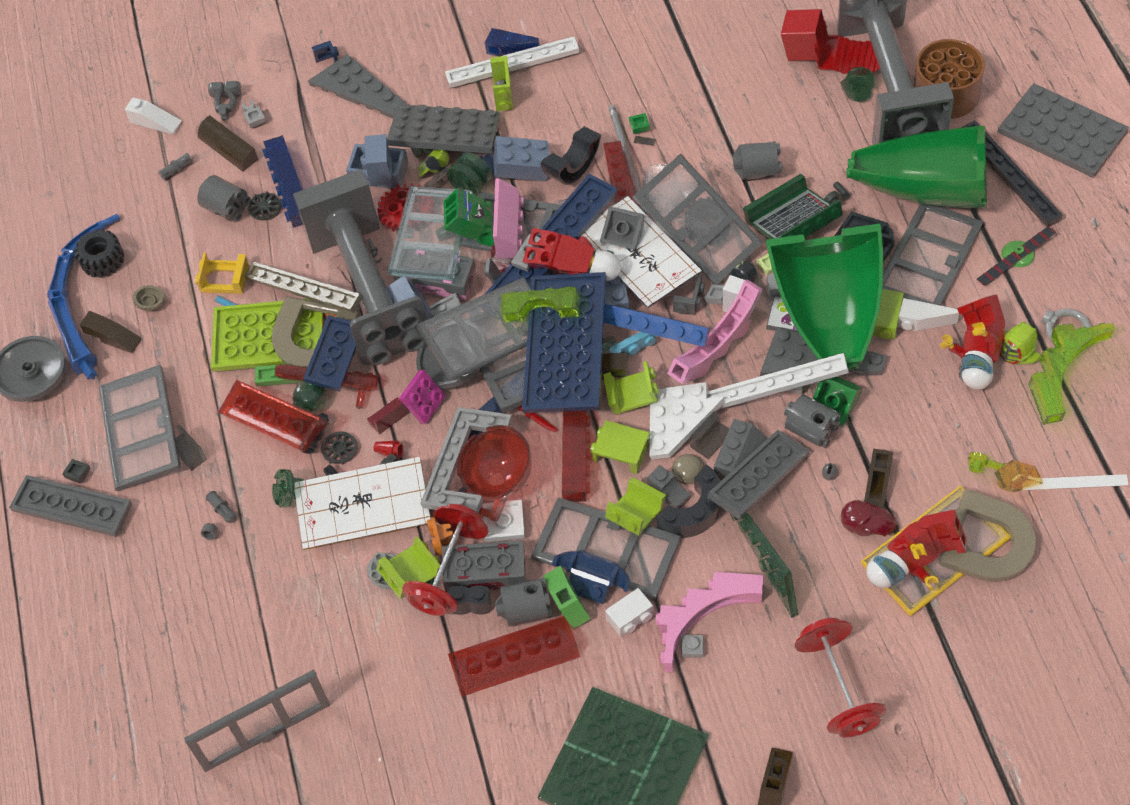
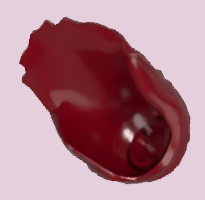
M852 500L845 504L841 511L843 527L849 532L862 537L869 536L870 534L885 537L888 534L891 535L896 529V519L888 510L872 505L867 501Z

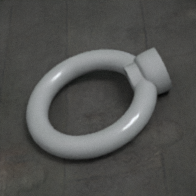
M1065 308L1055 312L1048 309L1041 320V323L1045 324L1046 334L1050 341L1063 349H1078L1084 346L1092 335V326L1089 319L1083 313L1074 309ZM1063 316H1071L1078 319L1084 327L1083 336L1074 342L1061 340L1053 330L1057 319Z

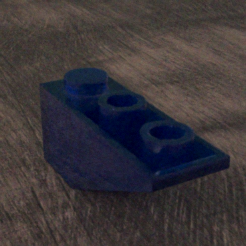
M495 28L491 29L485 40L486 54L499 57L540 46L539 38Z

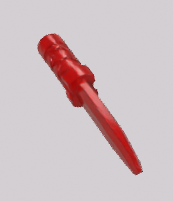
M522 405L517 407L520 411H522ZM524 413L525 417L532 419L543 428L552 432L558 431L557 428L536 413Z

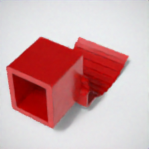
M822 9L786 11L781 38L788 61L816 60L817 67L820 70H834L848 75L870 74L880 69L870 41L862 42L860 40H849V38H844L840 35H828Z

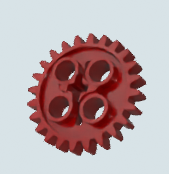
M404 183L402 188L397 185L396 190L391 187L390 193L385 191L386 197H380L381 202H378L379 207L377 208L379 220H381L382 225H386V229L392 228V232L397 229L400 234L403 230L408 234L409 229L416 232V227L422 229V224L428 225L427 220H432L431 215L435 214L434 199L431 197L430 191L426 192V188L421 189L420 185H417L415 188L413 183L409 187Z

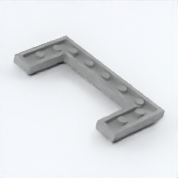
M457 408L421 500L422 508L436 510V508L441 506L459 504L479 513L483 502L481 495L449 491L448 489L471 430L507 435L513 421L512 415Z

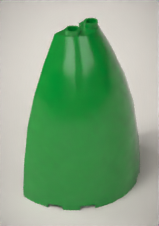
M985 126L920 133L852 151L851 159H848V168H846L847 178H851L895 198L919 204L954 208H986Z
M873 224L842 229L841 235L805 240L804 234L767 239L766 245L771 267L782 302L795 328L818 360L844 353L848 370L858 369L872 338L883 289L881 225Z

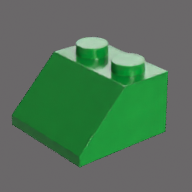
M836 376L819 381L812 399L838 412L840 415L838 421L841 422V426H844L857 404L863 387Z

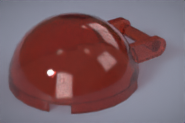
M504 425L489 426L485 428V432L478 436L475 434L471 436L464 444L457 461V476L460 477L464 488L467 490L466 493L481 495L483 500L495 501L492 510L480 508L479 510L480 516L488 517L491 521L495 522L499 520L507 498L521 490L526 484L532 469V453L527 440L516 429Z

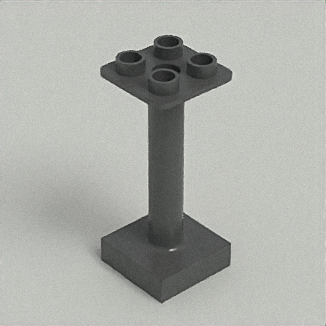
M839 0L838 35L847 37L868 33L888 91L887 93L877 94L872 135L873 145L910 135L948 130L950 127L954 97L949 83L945 82L915 88L894 28L904 24L907 0Z
M362 169L294 193L295 203L313 254L337 245L357 291L363 297L362 302L368 314L355 318L350 323V329L361 363L363 365H381L387 362L393 355L403 351L415 352L424 347L426 342L416 328L418 323L427 320L422 299L419 296H414L395 304L393 303L363 235L379 230L380 226L370 187Z

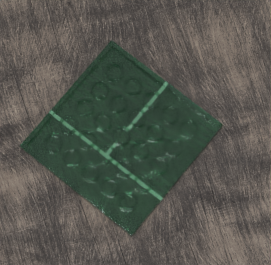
M592 686L537 798L549 805H678L706 745L709 734Z

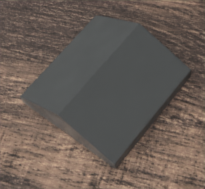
M609 206L600 242L635 250L642 235L645 215Z

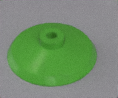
M1011 241L1002 248V258L1004 259L1013 251L1016 254H1022L1024 248L1021 245L1026 242ZM1031 251L1012 266L1025 267L1030 265L1035 259V251Z

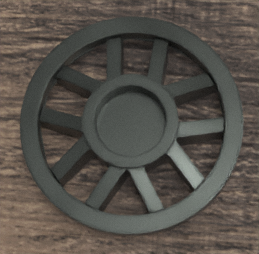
M268 191L258 195L255 194V197L250 199L248 204L249 214L257 220L271 219L281 209L280 199L274 193L272 194Z
M334 432L328 435L321 445L322 455L330 464L342 463L343 465L345 462L351 461L357 451L355 438L347 432ZM336 436V441L331 440V438Z

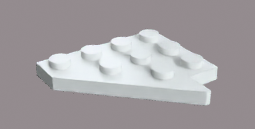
M706 382L659 389L657 394L658 402L650 404L649 456L651 460L670 458L724 403L723 397L708 398V385Z

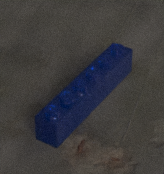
M282 135L263 141L265 146L262 149L265 159L269 158V161H266L269 171L274 172L271 174L273 183L278 184V186H275L278 197L282 196V199H280L282 208L287 209L284 212L287 222L291 221L293 228L301 226L302 222L293 194L302 191V187L284 137Z

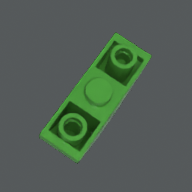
M562 566L543 576L554 601L573 629L591 620Z

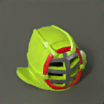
M1023 321L1008 332L1004 330L1005 337L999 355L1005 362L1021 365L1032 364L1040 359L1041 354L1035 352L1037 347L1036 328Z

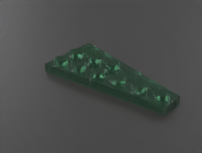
M748 512L740 520L730 514L732 520L737 522L740 531L744 534L758 559L761 571L765 572L768 576L770 583L776 590L790 617L798 616L791 571Z

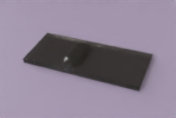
M635 136L633 143L653 146L656 139Z

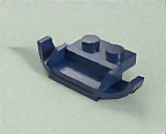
M583 550L568 551L554 556L552 566L567 568V571L570 572L569 580L578 596L604 604L610 586L616 585L621 587L623 591H628L629 576L617 562Z

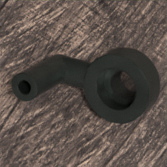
M837 181L833 184L837 191L830 192L824 198V200L831 204L837 200L849 199L850 194Z

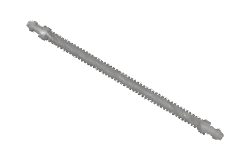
M610 105L609 115L613 121L636 194L641 190L618 118V112L615 111V106ZM638 204V207L641 208V210L645 214H647V212Z

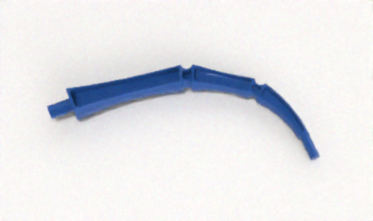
M118 214L91 225L61 249L62 255L57 257L53 278L47 292V297L49 298L48 305L62 336L72 369L78 375L84 373L88 380H94L95 376L98 375L93 368L97 364V358L86 345L73 318L68 299V277L73 265L72 258H76L74 249L77 247L76 243L80 241V237L96 229L97 231L105 229L106 226L119 221L120 217Z

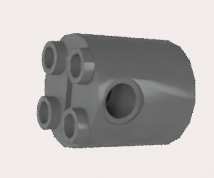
M772 141L767 143L739 144L733 155L735 172L742 180L778 177V174L782 172V162L778 161V156L781 154L780 143Z
M216 175L209 176L201 184L197 196L200 207L222 216L228 221H239L245 206L250 203V197L247 196V192L244 189Z
M804 394L795 403L791 401L784 411V415L787 416L785 429L819 447L826 448L828 446L832 432H836L841 424L838 421L840 417L838 412Z
M544 577L500 587L501 595L495 601L498 617L501 616L506 619L508 627L553 617L547 590H545L547 588Z

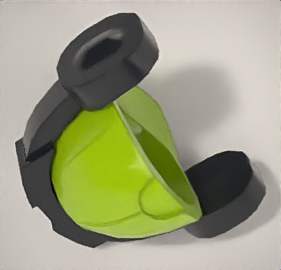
M424 149L429 156L419 165L420 178L429 171L433 173L441 172L442 174L449 171V155L446 150Z

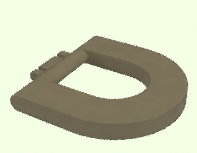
M286 296L272 330V344L277 356L284 364L293 369L307 370L315 348L302 349L293 343V336L304 309L336 315L338 318L349 321L360 316L359 310L352 313L317 301Z
M968 489L964 490L956 511L960 525L963 527L967 514L1003 527L1010 535L1012 548L1009 553L998 558L986 557L966 550V553H957L956 550L945 551L941 555L939 564L948 569L988 582H1001L1018 576L1029 565L1035 551L1036 538L1031 523L1020 510L1006 502Z

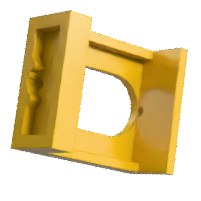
M203 253L202 260L199 261V273L195 277V283L198 285L200 292L243 294L246 282L244 276L249 269L246 254H238L237 261L209 260L207 254ZM214 271L234 272L232 285L211 284L207 282V277Z

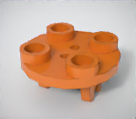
M431 517V519L427 520L433 548L436 556H442V546L450 544L453 531L448 530L451 529L450 524L437 525L435 517Z

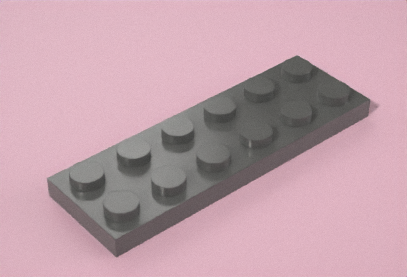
M777 430L708 493L707 498L740 520L808 456L810 450Z
M26 475L9 508L13 512L117 537L132 503L128 499Z

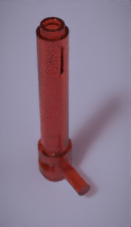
M288 364L276 365L275 376H278L280 379L304 381L303 378L307 367ZM361 371L347 372L342 386L358 390L356 408L363 409L366 391L376 390L378 375H373V373L369 372L362 374Z

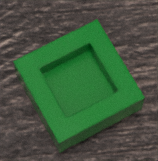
M646 113L629 117L633 134L650 130Z

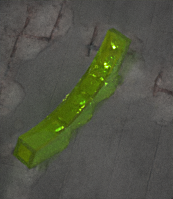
M1100 323L1093 327H1081L1075 330L1073 324H1060L1054 327L1051 339L1055 348H1048L1043 351L1040 363L1044 372H1037L1031 375L1028 384L1043 425L1063 420L1066 412L1062 400V380L1066 368L1086 348L1098 342L1111 339L1115 331L1113 323Z

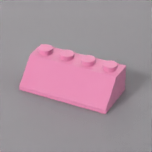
M496 178L493 239L497 259L514 258L522 246L520 236H523V225H520V221L524 220L523 210H521V207H524V197L520 196L518 188L500 178Z

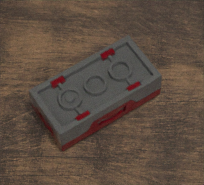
M523 540L454 545L443 572L445 592L448 593V588L452 586H465L467 588L485 586L489 590H497L502 586L525 582L526 563ZM442 546V561L449 546Z

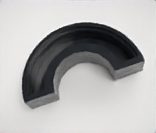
M583 126L574 133L571 146L563 157L551 153L541 161L540 166L544 174L564 185H570L579 180L587 171L597 153L601 134Z
M706 464L694 477V490L700 495L698 502L684 509L668 505L656 518L657 529L679 535L681 538H688L705 532L716 522L721 507L707 497L708 493L720 480L710 466Z

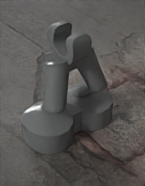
M226 81L225 84L223 82H212L208 85L209 95L215 98V111L221 115L222 120H228V113L232 112L237 103L235 97L241 95L242 86L239 81ZM228 96L230 101L228 104H221V98Z

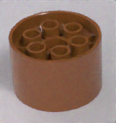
M942 39L934 41L925 46L918 54L914 86L916 88L933 85L934 83L948 82L954 97L951 119L962 117L970 113L978 104L985 68L983 56L974 46L961 40Z

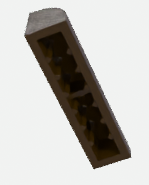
M207 116L200 124L198 138L242 172L258 160L255 149L212 116Z

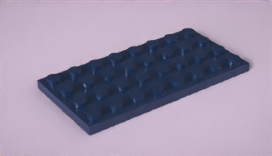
M605 272L531 276L522 402L523 413L600 410L606 297Z

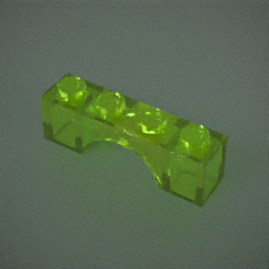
M576 287L547 288L545 290H527L525 292L511 291L501 294V315L505 323L524 321L526 315L531 310L542 306L553 308L558 312L560 318L579 317V294Z

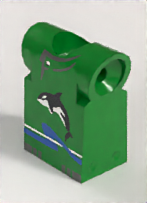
M457 187L443 201L444 230L472 240L476 239L477 242L484 246L495 245L493 239L494 202L484 201V199Z

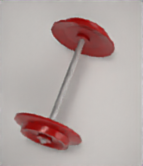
M459 504L441 506L436 508L434 512L436 521L440 525L450 524L451 529L448 530H452L454 535L433 585L420 581H409L404 583L402 587L408 602L414 608L433 616L453 613L458 608L457 601L450 594L437 587L458 536L482 539L489 533L488 526L484 523L479 513Z
M826 618L806 626L801 631L800 637L796 640L794 646L797 651L802 653L826 649L850 708L835 716L826 728L829 733L839 734L843 738L859 736L880 724V718L885 714L886 707L881 703L854 706L831 649V646L836 645L849 636L853 627L850 622L840 621L838 618Z

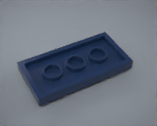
M328 315L303 380L305 383L341 391L356 351V345L350 329L351 321Z

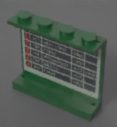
M802 174L797 175L743 207L746 222L769 239L803 234L804 238L843 215L841 201L837 200L830 204L807 188L805 176Z

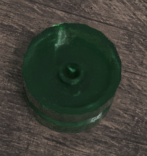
M469 152L462 153L456 163L447 171V178L455 189L458 187L475 196L480 194L483 187L493 177L492 171L486 162Z

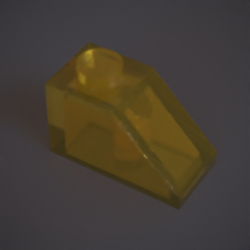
M1011 460L995 472L998 486L1010 492L1021 491L1043 483L1035 466L1016 460Z

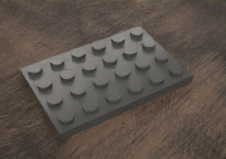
M1033 83L998 127L997 133L1094 178L1128 132L1129 127Z
M407 103L398 104L387 137L389 146L492 154L500 112L474 108L461 109L459 107L445 108L442 106L409 105Z

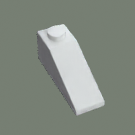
M133 97L125 108L128 119L132 124L175 135L182 124V121L148 101Z
M903 298L897 327L918 331L957 324L959 312L954 308Z

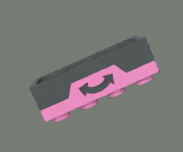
M404 247L393 276L396 281L405 275L421 293L448 297L456 292L459 299L467 300L470 291L469 282L474 279L476 267L474 258Z

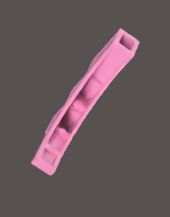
M745 280L729 310L709 333L706 347L696 345L683 355L675 357L667 374L681 384L706 376L713 360L726 355L732 340L745 335L752 321L749 318L763 289L751 281Z
M714 572L713 579H709L708 590L687 588V596H683L682 607L661 605L660 613H656V625H659L660 633H663L662 645H666L665 651H661L660 664H664V672H673L674 653L682 640V635H685L701 618L717 609L733 604L762 603L763 575Z

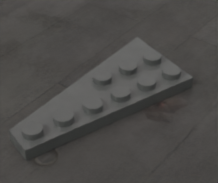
M348 54L308 80L310 86H318L325 92H333L340 98L358 105L359 103L363 104L366 108L378 110L381 114L390 118H394L398 104L405 103Z
M777 328L760 376L817 361L818 359L799 333ZM866 351L863 361L859 364V368L848 370L849 373L847 374H858V376L882 375L887 356Z

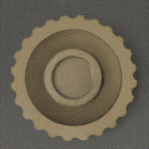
M144 285L134 291L132 300L134 305L140 310L153 311L160 307L164 301V293L157 286Z
M682 455L674 461L672 474L675 475V478L680 483L694 484V477L704 468L705 464L696 455Z

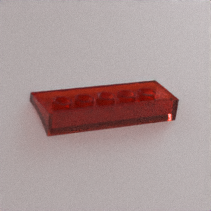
M237 379L218 413L304 453H306L317 435L330 424L316 414Z
M564 616L449 653L448 657L461 697L580 658L569 623Z

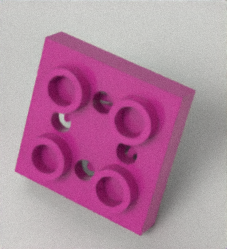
M419 370L399 399L421 424H426L446 395L425 370Z

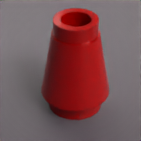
M398 440L376 441L373 450L375 453L386 457L391 453L397 458H401L404 446Z

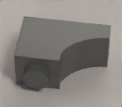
M660 464L647 477V485L666 494L665 502L672 507L682 508L691 498L690 493L678 483L675 475Z

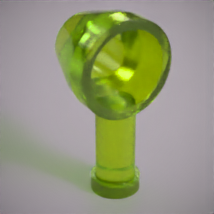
M970 452L968 456L969 470L974 473H981L985 467L1004 473L1006 468L1005 463L1002 464L990 460L988 456L979 452Z

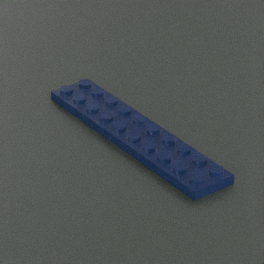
M588 174L541 230L552 231L566 236L569 235L578 240L618 194V189ZM510 264L485 294L523 277L531 288V276L548 275L552 269L531 267L527 272ZM518 290L496 301L510 320L526 301V298ZM489 304L479 307L480 310L499 320Z

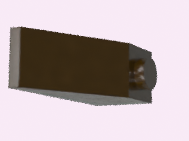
M771 748L760 788L758 805L782 804L793 752Z

